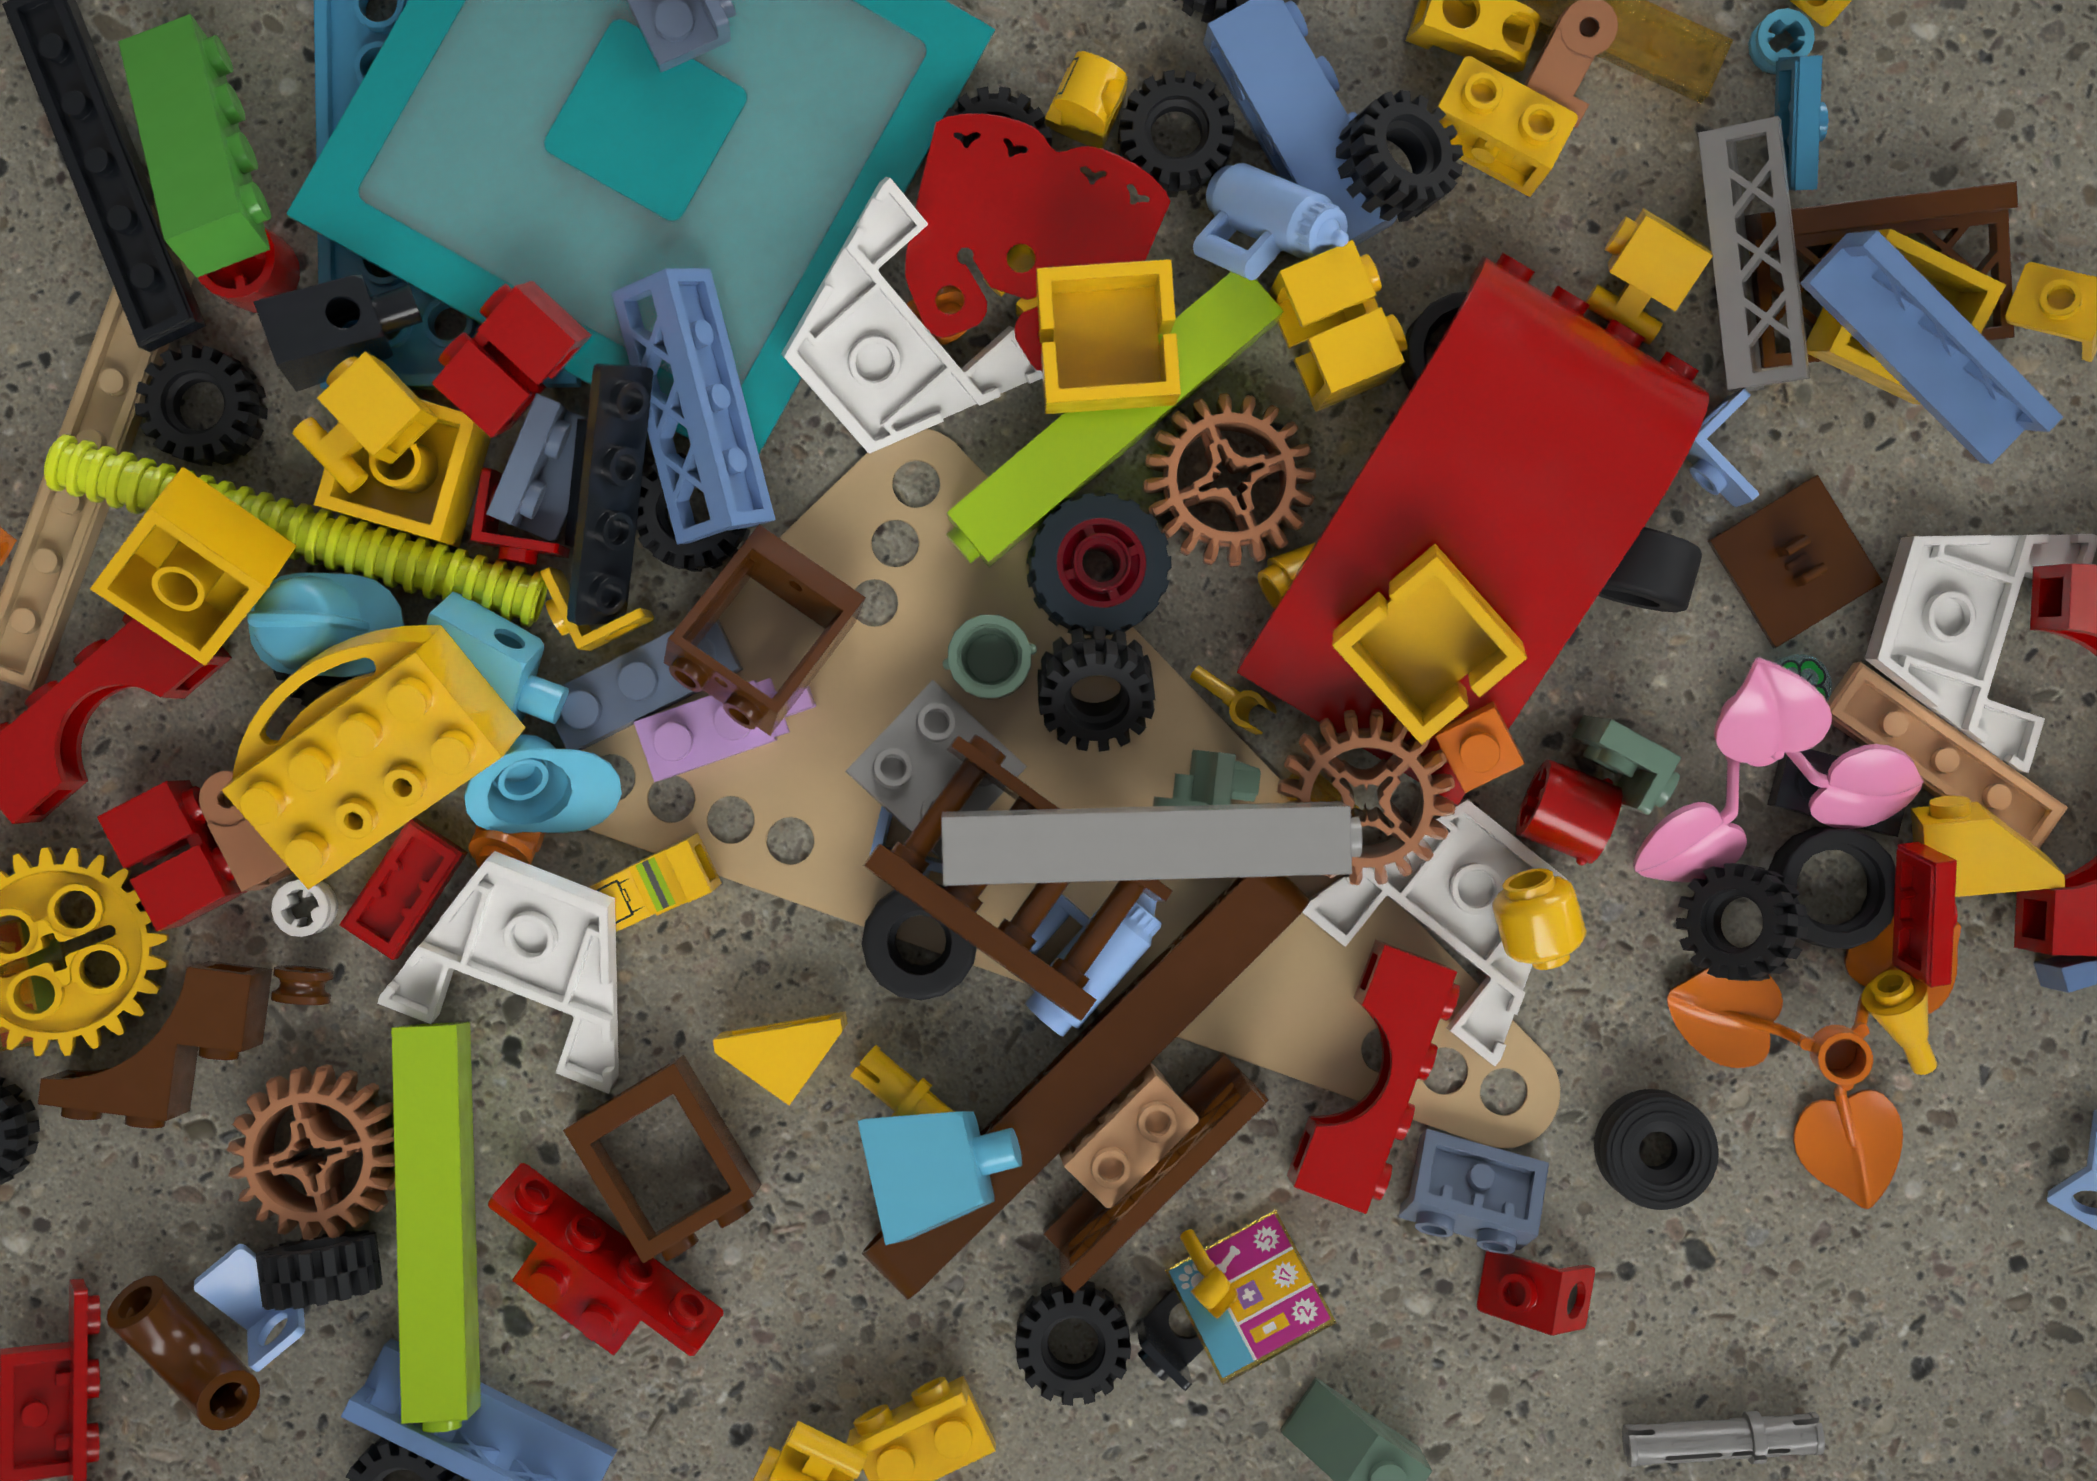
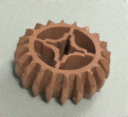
M1228 393L1219 395L1216 405L1217 414L1211 415L1207 403L1202 398L1195 400L1192 406L1197 422L1194 424L1185 414L1180 411L1175 412L1171 417V422L1180 436L1177 438L1169 432L1159 430L1154 438L1157 445L1168 452V456L1148 454L1145 460V466L1151 470L1163 472L1162 477L1150 478L1143 482L1144 492L1150 494L1163 493L1164 495L1163 500L1149 506L1148 513H1151L1153 517H1159L1170 512L1173 520L1163 527L1161 534L1165 533L1166 538L1169 539L1180 528L1185 531L1189 536L1183 541L1179 550L1183 555L1188 556L1195 548L1197 541L1207 544L1203 554V563L1206 565H1212L1215 562L1219 547L1227 548L1229 567H1238L1241 564L1242 546H1247L1252 559L1255 562H1260L1266 558V550L1261 540L1264 537L1272 546L1281 550L1288 544V540L1278 525L1281 523L1289 529L1298 531L1305 523L1299 514L1290 509L1291 505L1310 507L1314 501L1312 494L1296 489V484H1306L1316 478L1315 469L1308 467L1296 468L1294 463L1311 453L1309 444H1299L1290 449L1286 441L1298 430L1296 423L1293 421L1287 423L1278 433L1270 425L1278 416L1279 408L1270 405L1262 418L1258 419L1252 416L1256 399L1250 395L1244 398L1240 407V413H1232V400ZM1220 431H1234L1246 434L1260 442L1270 454L1266 456L1262 454L1252 458L1241 457L1232 450L1228 440L1223 439ZM1202 438L1206 448L1204 455L1208 465L1207 475L1194 481L1191 486L1178 490L1177 469L1179 460L1184 451L1194 441ZM1220 463H1222V466L1227 467L1230 474H1237L1239 472L1245 474L1252 470H1257L1250 473L1245 482L1242 481L1237 487L1241 492L1238 498L1232 496L1231 491L1227 487L1218 490L1214 487L1200 492L1209 488L1213 480H1217L1221 474L1217 469ZM1278 472L1280 490L1277 503L1270 516L1264 522L1257 525L1252 512L1254 510L1251 498L1252 486L1264 480L1266 476ZM1206 503L1218 504L1226 510L1231 522L1235 521L1238 532H1227L1210 528L1198 521L1187 508Z
M1380 709L1371 710L1369 728H1358V719L1355 711L1347 710L1344 712L1347 731L1337 734L1333 723L1328 718H1325L1319 722L1321 733L1326 740L1320 745L1308 734H1303L1299 738L1300 747L1310 757L1306 760L1296 755H1287L1284 761L1285 768L1300 778L1279 780L1278 793L1286 797L1297 798V800L1287 803L1311 802L1310 797L1313 784L1322 770L1331 778L1332 785L1342 795L1340 802L1351 806V817H1359L1362 827H1377L1387 836L1391 834L1394 836L1382 843L1362 845L1361 856L1352 857V874H1349L1350 884L1359 885L1363 879V868L1373 867L1377 884L1383 885L1387 883L1388 879L1385 865L1395 862L1399 872L1406 877L1413 872L1410 860L1407 857L1408 853L1413 851L1420 859L1429 861L1434 854L1431 847L1423 839L1425 835L1437 840L1446 839L1448 835L1447 827L1440 821L1433 819V816L1453 815L1455 813V804L1447 798L1435 795L1448 792L1455 787L1453 776L1450 774L1431 775V773L1441 768L1447 761L1442 750L1432 751L1423 756L1420 755L1428 746L1431 738L1423 745L1414 736L1405 741L1403 738L1408 729L1398 718L1394 720L1389 732L1382 730L1383 713ZM1357 748H1377L1393 753L1388 760L1383 758L1377 765L1368 769L1355 768L1346 760L1341 761L1337 757L1343 752ZM1409 767L1412 768L1420 782L1419 805L1410 823L1400 815L1399 809L1391 802V794L1401 783L1400 776ZM1349 783L1354 787L1364 784L1366 792L1368 784L1377 786L1378 802L1383 812L1377 806L1368 810L1366 803L1363 810L1355 808L1354 792ZM1325 875V876H1327V877H1329V878H1334L1336 875Z
M324 1064L316 1068L313 1076L305 1066L291 1070L289 1081L278 1075L266 1082L267 1094L257 1092L250 1095L246 1103L252 1114L244 1113L236 1117L232 1124L246 1137L231 1141L226 1150L234 1155L243 1157V1163L231 1168L228 1176L233 1179L247 1178L249 1187L242 1190L238 1201L248 1202L256 1197L260 1200L262 1205L257 1210L255 1220L263 1222L276 1213L279 1215L277 1223L278 1234H288L299 1223L303 1240L314 1239L320 1234L322 1228L329 1238H336L345 1232L346 1224L355 1229L365 1225L369 1221L368 1210L379 1212L387 1206L388 1199L383 1190L392 1191L395 1189V1171L389 1168L395 1166L394 1148L390 1146V1142L394 1141V1126L387 1127L384 1118L393 1113V1103L388 1102L378 1108L374 1105L372 1100L378 1095L379 1085L370 1083L357 1091V1071L348 1070L342 1073L336 1081L333 1066ZM321 1104L331 1107L345 1116L355 1130L339 1128L332 1121L329 1109H322ZM292 1107L295 1121L290 1123L291 1141L285 1149L274 1152L276 1130L282 1117ZM311 1144L314 1148L324 1147L325 1150L341 1147L339 1150L328 1155L326 1159L318 1155L311 1156V1154L295 1156L309 1148ZM363 1151V1164L359 1179L348 1196L343 1197L340 1183L345 1180V1160L354 1153ZM282 1174H290L297 1177L303 1183L307 1196L294 1189Z

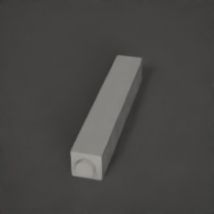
M1339 801L942 812L943 886L1352 874V857H1360L1362 853V826L1360 818L1351 817V806Z

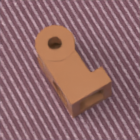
M1579 0L1568 6L1559 16L1524 83L1525 86L1575 112L1578 120L1574 128L1578 127L1590 105L1574 97L1594 57L1609 48L1615 40L1618 31L1617 16L1613 8L1604 0Z
M224 770L214 773L205 780L200 789L199 804L208 823L207 825L241 892L263 890L292 875L293 872L221 791L232 780L233 771Z

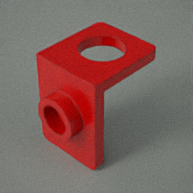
M483 467L480 475L470 540L485 546L499 548L498 559L510 562L537 565L538 554L569 558L570 549L560 544L497 534L499 520L486 513L503 474L495 469Z
M1487 1251L1484 1258L1477 1309L1482 1313L1551 1336L1584 1329L1588 1318L1595 1267L1584 1264L1557 1269L1516 1255ZM1577 1284L1576 1301L1571 1312L1568 1314L1567 1304L1569 1295L1574 1285Z

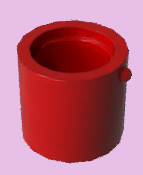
M265 227L270 250L197 278L211 293L238 308L257 313L253 301L296 290L300 280L299 261L293 248L281 237Z
M1546 759L1535 773L1522 801L1516 823V835L1576 858L1578 865L1592 864L1598 859L1607 845L1618 820L1622 805V788L1613 785V781L1610 778L1601 780Z

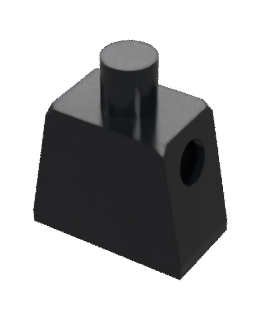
M351 275L253 301L276 365L296 392L326 382L327 377L338 364L352 356L359 358L365 351L381 361L389 359L394 354L386 334L423 323L409 285L372 296L362 275ZM358 320L354 326L343 328L348 322Z

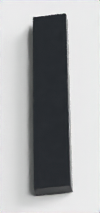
M9 0L3 3V8L138 348L152 352L205 327L206 324L180 259L164 241L154 194L76 0Z

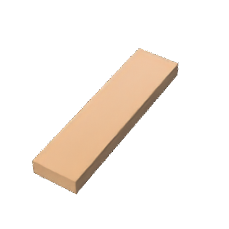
M1855 662L1850 666L1827 699L1832 714L1831 724L1862 746L1881 744L1895 747L1905 752L1912 758L1918 773L1924 780L1922 784L1923 789L1936 798L1941 796H1964L1969 798L1971 802H1979L2038 849H2040L2068 809L2059 800L1862 662Z

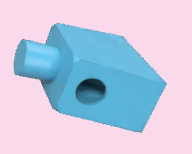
M454 591L429 613L426 625H442L521 722L526 714L552 724L558 721L568 696L569 688L537 676L544 651V643L539 637Z
M959 1111L867 1118L858 1121L885 1245L913 1239L994 1202V1191L990 1174L1022 1166L1021 1149L1014 1129L1008 1128L980 1136L974 1112Z

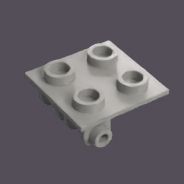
M932 680L845 772L912 833L963 762L946 750L958 735L969 742L975 734L992 744L1006 756L1001 766L1015 777H1018L1027 766ZM984 777L959 812L987 811L1004 791ZM942 836L931 850L940 860L943 858Z

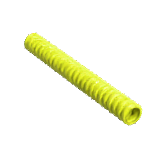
M68 434L61 435L52 444L44 464V477L46 485L50 490L63 491L66 488L68 494L74 497H82L86 493V497L91 502L101 503L106 499L109 507L118 509L126 505V509L133 514H141L144 510L147 512L177 474V470L172 464L162 463L157 467L154 459L144 457L138 461L134 453L122 452L118 455L115 448L110 446H102L98 450L95 442L82 440L78 444L75 436ZM201 475L199 477L297 545L289 559L296 560L302 555L306 563L313 566L323 561L327 570L336 571L340 567H344L345 574L358 575L361 572L364 577L374 579L375 581L382 578L386 587L394 588L399 583L403 585L405 592L411 594L420 589L423 596L428 599H434L437 595H441L442 600H444L454 591L492 612H500L501 617L508 621H512L514 617L520 618L521 625L525 627L532 626L541 614L548 588L540 571H536L532 576L527 574L526 567L517 565L511 570L508 569L507 562L500 559L491 564L488 563L486 555L478 554L473 559L469 557L468 550L462 548L457 549L453 553L450 552L448 544L438 543L435 547L430 546L429 539L424 537L411 541L410 534L403 531L398 532L394 536L390 528L386 526H379L376 530H373L371 523L365 520H360L357 524H353L351 516L342 514L335 519L331 510L320 509L315 513L310 504L301 503L298 507H294L292 499L286 497L275 501L273 494L269 492H261L256 496L255 491L251 487L241 486L236 490L234 483L231 481L223 480L216 484L213 476Z

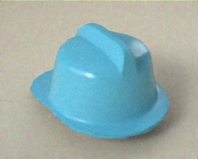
M299 572L278 577L253 606L251 612L248 613L247 620L251 644L260 660L275 671L291 675L308 660L340 642L372 631L404 626L402 609L390 590L371 578L354 574ZM361 658L340 664L317 676H360L374 672L376 666L372 660Z
M520 734L501 759L469 780L464 793L466 812L477 826L486 830H495L503 833H568L584 831L602 823L615 811L622 792L618 773L611 763L595 753L575 749H556L550 742L536 735Z

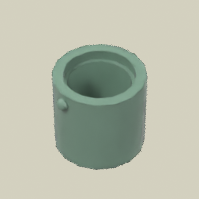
M980 615L967 620L955 631L948 646V658L943 661L942 665L946 670L951 671L954 680L967 693L980 699L998 700L1013 694L1025 683L1031 669V655L1037 652V647L1035 644H1029L1026 634L1014 621L1000 615Z

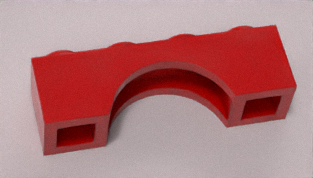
M125 614L122 618L125 624L123 628L109 640L100 639L84 648L73 660V663L77 666L60 682L57 680L50 681L36 689L25 700L24 704L28 708L12 723L4 722L0 724V810L12 824L41 822L88 782L81 753L84 730L94 711L110 696L125 689L138 687L160 698L185 699L232 658L229 653L221 646L205 666L128 614Z
M1375 939L1353 998L1369 1013L1379 1031L1382 1043L1380 1071L1370 1091L1352 1107L1331 1115L1308 1117L1287 1173V1177L1293 1187L1367 1214L1372 1199L1380 1201L1383 1198L1392 1174V1164L1386 1163L1393 1142L1395 1139L1404 1140L1414 1117L1415 1105L1408 1103L1417 1079L1425 1081L1428 1078L1436 1059L1438 1047L1431 1043L1437 1025L1440 1019L1444 1021L1449 1020L1459 998L1460 985L1454 983L1457 971L1446 965Z

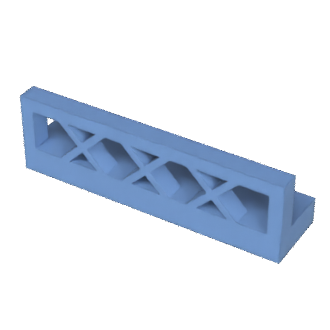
M1878 230L1847 233L1800 282L1980 463L1992 464L2024 430L2050 432L2063 418Z
M665 268L611 292L630 365H641L653 370L647 431L677 545L692 543L727 530L756 527L759 524L763 525L775 521L711 269ZM650 295L653 297L657 313L652 333L644 328L637 302ZM662 359L670 364L674 378L669 396L660 390L657 379V372ZM678 423L687 428L691 443L686 459L677 454L673 440ZM694 486L704 493L710 520L696 525L689 502Z
M392 1338L384 1344L365 1385L349 1399L341 1415L342 1418L470 1481H602L618 1450L481 1382V1407L468 1420H462L461 1428L447 1432L431 1433L422 1431V1423L401 1424L399 1342Z

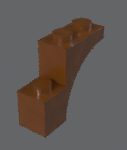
M215 961L188 966L180 996L171 1015L161 1030L147 1045L126 1061L111 1068L85 1071L68 1069L41 1078L38 1104L62 1107L61 1116L69 1119L97 1120L102 1118V1113L125 1116L124 1124L131 1127L148 1129L165 1127L166 1121L190 1111L197 1055L213 1060L239 1059V1052H244L263 1044L273 969Z

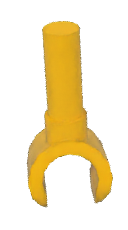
M1200 665L1193 670L1190 676L1192 680L1230 707L1229 714L1231 720L1255 735L1263 733L1249 722V713L1254 706L1261 704L1277 714L1276 706L1269 699L1252 690L1240 692L1221 681Z
M1188 1229L1180 1235V1239L1197 1270L1204 1277L1190 1292L1217 1319L1236 1301L1238 1292L1228 1281L1225 1274L1209 1259L1194 1230Z

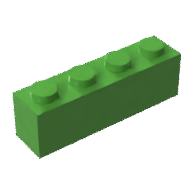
M188 14L118 41L164 241L196 278L270 250L263 222L271 219V213L262 191L252 180L251 172L258 169V162L249 141L239 129L238 123L245 121L246 116L238 95L227 82L226 75L233 73V65L217 35L207 37L193 16Z

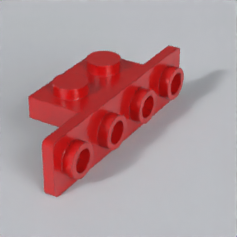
M526 1163L518 1165L488 1202V1207L537 1243L512 1281L531 1294L535 1300L546 1305L581 1331L588 1339L596 1342L613 1356L640 1321L647 1324L687 1355L695 1356L724 1314L721 1307L656 1259L651 1258L643 1263L629 1239Z
M83 1278L69 1279L68 1342L0 1349V1481H29L67 1476V1481H87V1463L99 1461L98 1422L87 1423V1399L99 1398L100 1395L99 1359H88V1335L100 1333L101 1308L99 1295L88 1296V1289Z

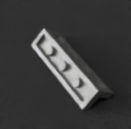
M1775 116L1699 132L1698 138L1711 251L1713 254L1712 259L1727 390L1737 392L1745 388L1750 392L1762 390L1766 385L1809 379L1810 371L1781 119ZM1766 135L1769 160L1752 183L1740 176L1736 141ZM1770 176L1773 198L1760 190ZM1741 186H1743L1744 188H1746V191H1745L1743 194H1742ZM1755 195L1773 207L1776 216V226L1759 248L1747 240L1744 210ZM1777 241L1779 243L1781 263L1768 255ZM1748 250L1754 254L1750 260ZM1762 260L1782 273L1784 287L1783 292L1767 312L1754 304L1751 278L1752 273ZM1785 305L1788 328L1775 319ZM1756 315L1761 318L1758 324L1756 322ZM1769 325L1790 339L1792 367L1762 371L1759 338Z

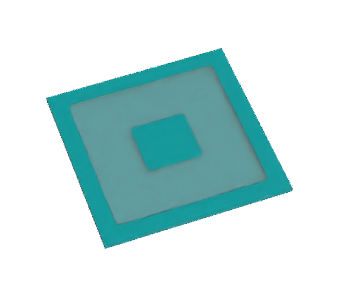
M408 0L286 215L480 324L486 318L479 311L498 288L507 284L513 289L515 285L534 281L592 335L563 368L566 372L590 385L595 364L630 365L611 292L665 268H710L758 454L760 455L802 379L781 355L783 349L879 182L885 177H889L905 195L929 152L936 122L943 119L948 108L952 109L993 37L995 28L946 0H732L736 15L728 18L731 41L661 73L626 0ZM650 295L637 302L644 328L652 333L657 313L653 297ZM662 359L657 372V379L660 390L669 396L674 378L670 364ZM678 423L675 432L689 439L687 428Z

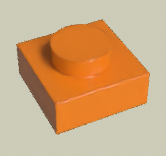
M1494 702L1447 724L1435 734L1438 744L1465 793L1525 764L1524 758Z

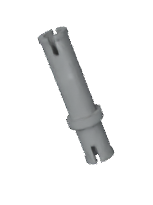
M1747 1411L1742 1413V1418L1667 1422L1665 1424L1649 1425L1624 1424L1622 1428L1624 1455L1627 1456L1626 1462L1629 1467L1724 1459H1748L1750 1464H1764L1767 1462L1768 1457L1822 1455L1825 1450V1438L1822 1423H1819L1820 1417L1816 1412L1787 1416H1761L1758 1411Z

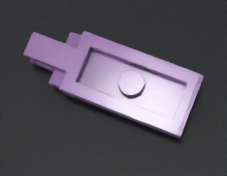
M771 678L759 682L756 680L748 682L770 698H773L777 693ZM808 685L771 736L758 727L748 729L736 723L724 711L723 703L711 695L635 721L634 725L654 782H659L777 741L778 736L790 732L786 717L815 708L816 705Z

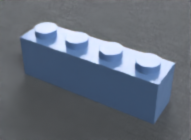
M1249 0L1208 23L1203 44L1277 176L1323 194L1331 200L1332 204L1339 206L1347 218L1349 241L1353 240L1356 246L1392 226L1397 219V216L1390 221L1380 219L1381 207L1379 206L1371 213L1367 212L1361 207L1366 197L1360 192L1352 198L1346 190L1354 183L1352 178H1340L1337 168L1346 160L1336 158V147L1343 142L1338 137L1341 131L1349 125L1348 123L1357 114L1355 112L1346 113L1335 93L1339 91V82L1332 66L1324 56L1316 59L1304 37L1308 35V28L1297 5L1292 0L1286 3L1283 0Z

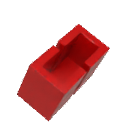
M534 281L515 285L513 289L507 284L498 288L479 311L486 320L477 329V334L471 338L467 333L463 332L446 347L438 358V361L445 368L431 383L491 438L509 430L531 406L536 393L541 394L545 390L546 386L542 384L547 377L550 379L555 378L592 336Z
M190 780L165 781L97 816L123 868H129L139 862H142L143 866L150 865L186 845H190L191 848L130 880L156 932L181 927L248 892H241L201 811L199 804L200 788L192 786Z

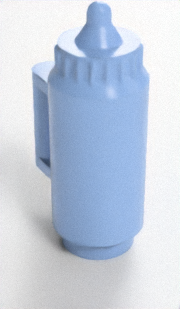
M1246 163L1226 165L1215 172L1208 184L1206 202L1209 210L1215 217L1196 237L1193 251L1196 256L1248 280H1254L1261 275L1281 251L1298 258H1311L1337 246H1345L1349 241L1347 218L1339 206L1332 204L1331 200L1323 194ZM1236 231H1239L1257 239V241L1247 250L1229 242L1228 239Z
M1142 893L1086 972L1085 976L1090 980L1083 990L1097 1000L1082 1021L1070 1016L1032 987L1031 989L1034 993L1025 1002L1026 1006L1042 1022L1062 1037L1072 1026L1079 1029L1151 947L1152 937L1161 928L1162 924L1155 917L1157 901ZM1061 894L1032 935L1036 942L1030 952L1036 955L1071 915L1083 927L1059 953L1058 957L1064 959L1097 911L1089 918L1066 896Z

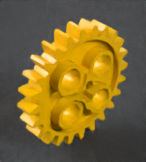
M51 847L41 848L37 867H33L30 861L22 853L13 855L15 874L9 876L0 869V921L8 915L18 916L26 922L30 931L29 942L24 949L13 952L0 946V967L48 948L50 946L48 935L52 933L59 942H64L107 925L113 926L116 931L115 935L109 939L69 953L65 957L66 968H61L57 960H51L9 977L0 975V1029L4 1027L10 1030L6 1049L12 1051L23 1042L26 1036L32 1037L34 1055L41 1057L48 1049L51 1040L57 1039L63 1055L70 1056L74 1053L77 1036L82 1035L87 1044L92 1049H96L102 1045L100 1027L105 1025L111 1032L120 1036L127 1031L120 1015L121 1012L126 1011L139 1017L146 1013V1008L136 996L139 992L157 994L160 991L161 986L148 978L147 974L148 970H158L168 966V960L151 953L153 946L169 940V934L150 932L148 924L151 923V920L146 911H142L139 906L141 901L136 891L128 892L124 888L131 873L129 868H123L109 877L104 874L107 866L106 855L99 854L87 868L82 866L80 848H70L64 863L58 864ZM75 890L86 893L95 903L96 911L94 918L84 927L71 926L65 922L60 912L61 902L64 897ZM94 951H107L119 961L120 973L114 984L108 986L96 985L86 976L85 962ZM29 976L44 977L53 985L55 998L49 1009L43 1011L32 1010L21 1000V985Z

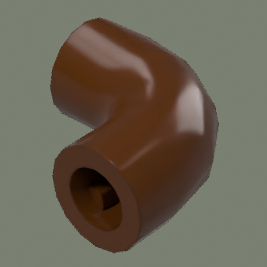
M155 1275L140 1278L124 1288L114 1299L106 1317L108 1326L169 1386L203 1426L211 1430L224 1431L234 1428L248 1419L255 1410L260 1398V1385L257 1379L225 1343L161 1278Z

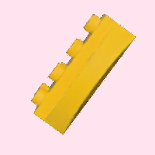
M442 625L400 626L376 630L352 637L327 648L308 660L273 691L260 706L248 725L238 749L232 780L221 791L309 890L501 759L526 727L513 711L509 709ZM361 658H368L374 662L376 666L375 672L357 676L340 683L316 698L292 721L280 740H273L267 736L266 731L275 711L302 684L318 674L346 662Z

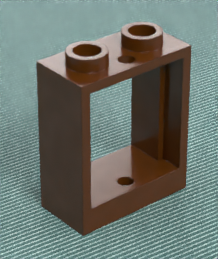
M759 524L668 638L663 663L669 666V672L681 685L694 692L704 690L723 703L724 711L736 723L748 729L758 727L771 736L856 623L866 597ZM750 578L825 628L773 698H770L697 648V645Z
M684 1055L576 1119L563 1130L643 1263L660 1253L665 1261L679 1256L699 1241L695 1232L714 1220L717 1221L720 1228H724L737 1221L754 1208L749 1199L755 1196L762 1185ZM674 1094L730 1188L655 1233L599 1138Z

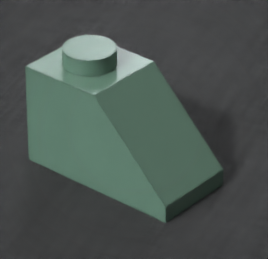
M1316 1377L1280 1429L1287 1439L1333 1481H1426L1432 1473V1469L1420 1447Z

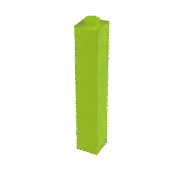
M1233 272L1228 273L1176 318L1170 334L1177 333L1181 395L1176 405L1063 413L947 512L948 520L954 526L946 534L947 537L969 563H972L980 556L990 568L1043 523L1050 513L1055 512L1061 504L1076 495L1275 326L1284 311L1257 279L1248 280ZM1163 334L1158 335L1159 344Z
M470 1022L409 1024L391 1028L401 1424L422 1423V1431L431 1433L447 1432L461 1428L462 1420H468L481 1407Z

